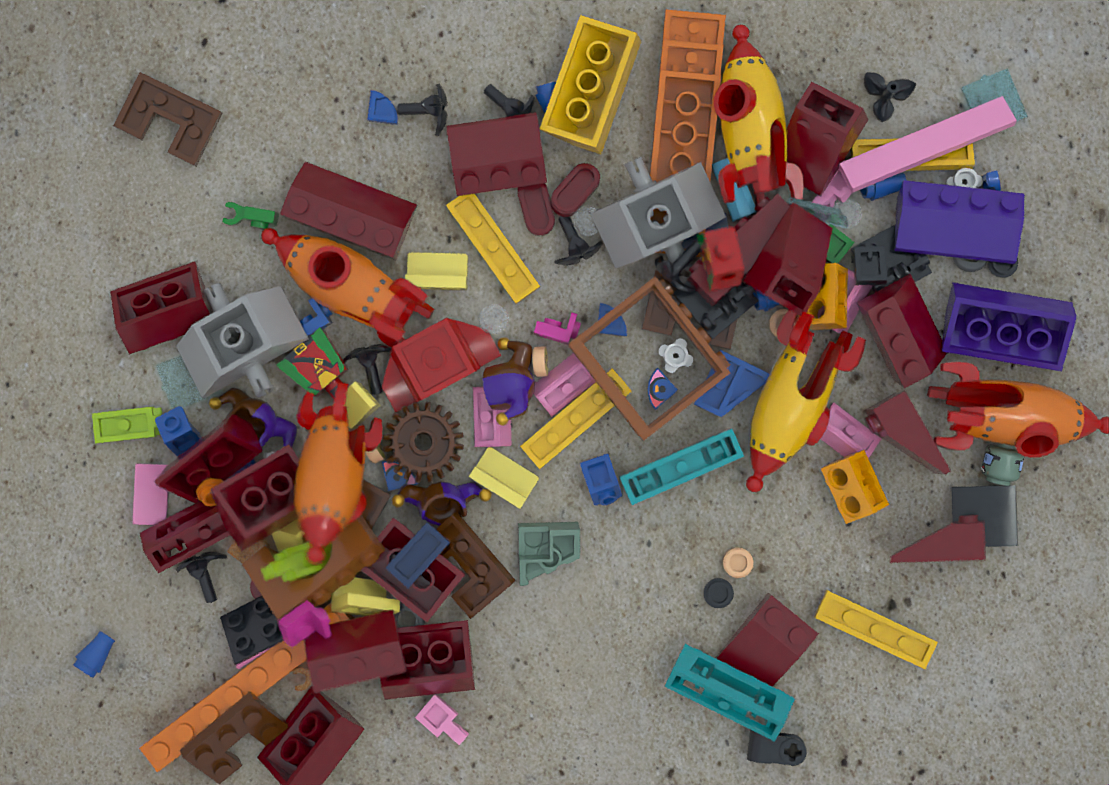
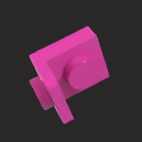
M572 312L567 329L561 328V322L545 318L544 322L537 321L534 335L568 345L570 338L575 339L577 337L581 322L576 321L577 314Z
M308 600L278 621L284 642L291 648L306 639L314 631L320 633L325 639L331 636L328 625L330 623L329 616L321 607L316 608Z

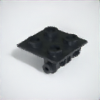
M896 224L860 243H874L876 246H885L887 283L884 285H872L871 288L874 293L908 274H911L916 282L932 273L928 266L930 261L926 254L895 251Z
M741 281V285L733 287L713 307L697 291L685 292L677 289L674 292V295L688 308L692 316L712 339L759 301L753 294L755 292L753 287L747 283L744 284L743 281ZM688 282L684 283L689 287H692Z
M263 596L220 617L235 665L284 641L278 620Z

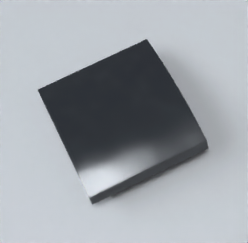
M1016 485L951 487L952 522L959 521V515H978V520H985L986 547L1018 546Z

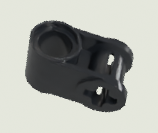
M750 730L747 760L763 764L775 763L797 766L805 760L807 750L802 738L798 735L780 732L776 740L773 741ZM791 743H795L797 749L800 750L795 751L793 756H789L787 750H785V748H790Z

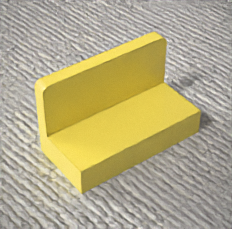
M410 252L407 255V274H405V279L420 289L467 290L468 256L467 254Z
M492 447L486 449L480 461L469 475L471 479L521 509L539 480L538 476Z
M355 577L349 584L339 587L331 594L332 612L361 616L393 610L394 614L400 612V601L386 598V590L374 580Z

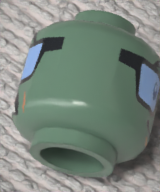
M999 443L990 444L985 449L981 471L987 476V481L1009 486L1010 482L1019 479L1024 456L1017 452L1015 446Z

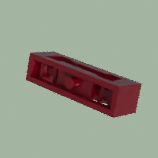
M202 501L140 532L143 552L158 574L230 536L216 505L206 506ZM183 543H185L187 549L183 550ZM176 548L179 553L171 556V550Z

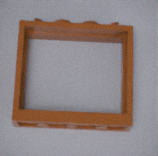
M653 277L568 344L571 351L642 441L646 440L731 373L727 368L730 364L725 359L721 351L715 353L708 344L712 341L709 335L701 326L696 329L691 323L690 319L693 316L683 303L677 305L671 297L674 293L672 288L664 279L659 281L656 277ZM653 292L715 373L647 426L584 344L645 296Z

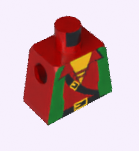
M729 227L697 234L710 292L741 285L744 265L735 228Z
M319 327L308 337V340L298 345L276 366L306 391L313 393L314 397H318L326 390L334 399L338 382L343 383L339 378L348 371V368L325 330Z

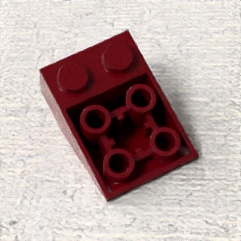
M812 81L795 107L786 128L787 163L797 165L803 175V187L821 197L839 169V163L844 161L869 119L862 107Z
M792 202L745 277L744 282L801 316L803 311H808L820 292L833 228Z

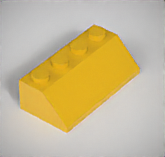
M580 15L540 130L573 146L602 154L641 45L638 34Z

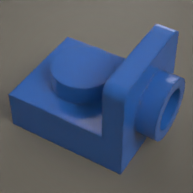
M310 298L308 301L317 316L313 317L310 314L300 320L308 337L319 327L324 329L333 323L329 317L333 314L332 311L317 303L313 298Z
M181 406L155 418V423L164 444L176 456L183 454L202 438L200 433L189 422L185 410Z
M608 453L580 463L595 506L599 504L609 505L615 502L617 498L623 496Z

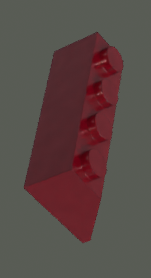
M305 161L290 186L280 215L288 220L396 261L417 204Z

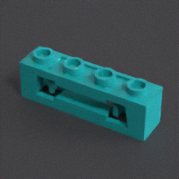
M731 428L621 475L619 478L630 504L634 505L744 457V454Z
M687 644L684 645L664 686L773 741L776 740L782 730L795 700L794 697ZM687 680L695 684L694 688L699 689L702 687L704 690L700 694L684 686V682ZM747 712H752L751 716L754 718L757 715L764 718V725L746 717Z

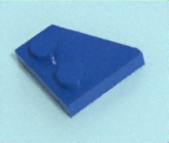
M722 350L720 351L730 364L727 368L731 373L694 402V405L720 418L764 385L770 373ZM712 368L710 369L706 379H708L715 373V371Z

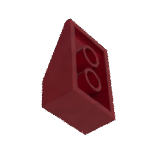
M906 391L895 392L864 410L867 414L864 420L872 434L877 433L879 437L935 474L946 475L951 472Z
M959 515V521H953L895 552L890 557L891 563L985 560V520H978V515Z
M767 593L715 659L725 662L731 667L773 687L802 656L819 633L775 597Z

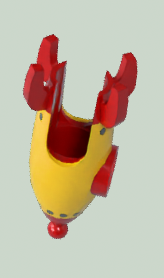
M743 24L737 25L732 32L737 44L730 52L724 68L721 85L714 96V109L720 117L725 149L730 163L723 167L718 174L721 195L724 203H732L735 201V182L738 188L752 184L757 206L765 198V192L782 188L787 183L792 202H799L803 199V175L797 165L787 163L786 120L777 80L760 52L747 41L750 34L748 27Z
M791 310L787 311L777 329V338L786 348L776 361L765 382L751 421L750 460L754 474L746 480V487L749 491H761L764 476L772 474L785 465L805 444L813 446L822 438L830 418V410L826 405L834 388L838 371L850 372L857 368L864 352L865 339L858 336L848 352L853 334L842 330L836 343L829 341L807 383L798 389L797 379L815 334L809 331L814 316L803 311L796 322L798 314Z

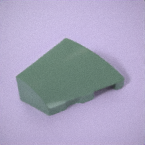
M578 522L518 523L520 586L528 585L529 580L543 573L547 575L555 571L561 564H569L580 558V527Z

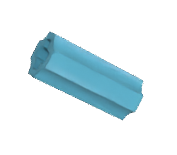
M728 158L712 164L717 182L720 170L727 164H730ZM735 182V201L726 203L733 222L756 213L754 210L755 204L748 186L738 188Z

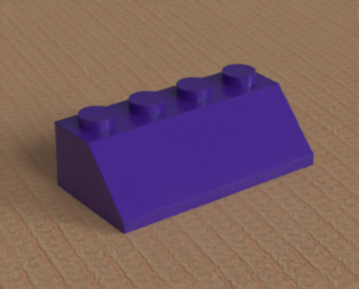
M903 180L896 200L895 251L1015 264L1024 223V193Z
M953 282L945 313L942 352L1062 372L1077 315L1072 302Z

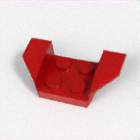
M445 318L392 347L381 387L396 413L402 410L403 406H409L414 402L422 401L476 372L483 365L500 357L501 354L487 329Z

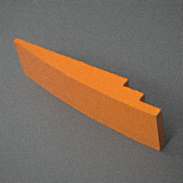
M665 10L650 165L652 181H661L699 162L702 163L707 177L711 181L717 122L714 96L721 83L726 15ZM655 208L653 210L654 215L650 217V220H656L661 224L664 222L663 216L667 215L666 210L660 211L658 208ZM706 229L699 232V234L705 233ZM661 250L658 251V252H656V253L666 254L665 251H661ZM701 252L696 257H702Z

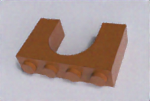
M360 515L354 522L346 525L341 533L332 541V552L328 563L319 573L310 578L284 582L282 576L265 581L261 569L275 562L273 556L279 553L266 545L242 565L279 621L307 600L315 607L327 602L331 594L339 587L349 584L355 578V574L364 567L374 564L378 560L379 555L385 551V548L363 516Z

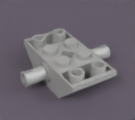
M641 156L634 159L639 172H636L632 161L624 164L636 188L633 190L634 193L590 213L615 268L640 260L660 250L665 251L668 260L672 264L684 252L681 244L684 239L726 218L701 162L656 182V180L652 181ZM655 208H658L660 211L666 210L667 215L663 216L664 222L661 224L656 220H650V217L654 215L653 210ZM689 263L685 271L689 270L692 264Z
M220 283L211 285L213 291H210L209 287H207L203 293L207 297L214 313L193 324L176 345L201 397L204 399L247 375L256 397L267 395L265 390L270 393L274 390V386L263 369L264 364L309 339L283 288L279 286L245 294L230 303Z

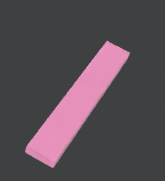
M1001 96L839 163V170L853 193L1015 126L1017 120L1004 97Z

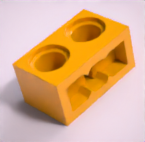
M827 263L823 272V277H826L825 284L820 288V292L807 313L814 316L809 328L811 330L847 328L848 269L838 263ZM825 306L824 314L818 318L819 309Z
M864 449L821 468L825 482L830 488L845 524L872 515L889 505Z

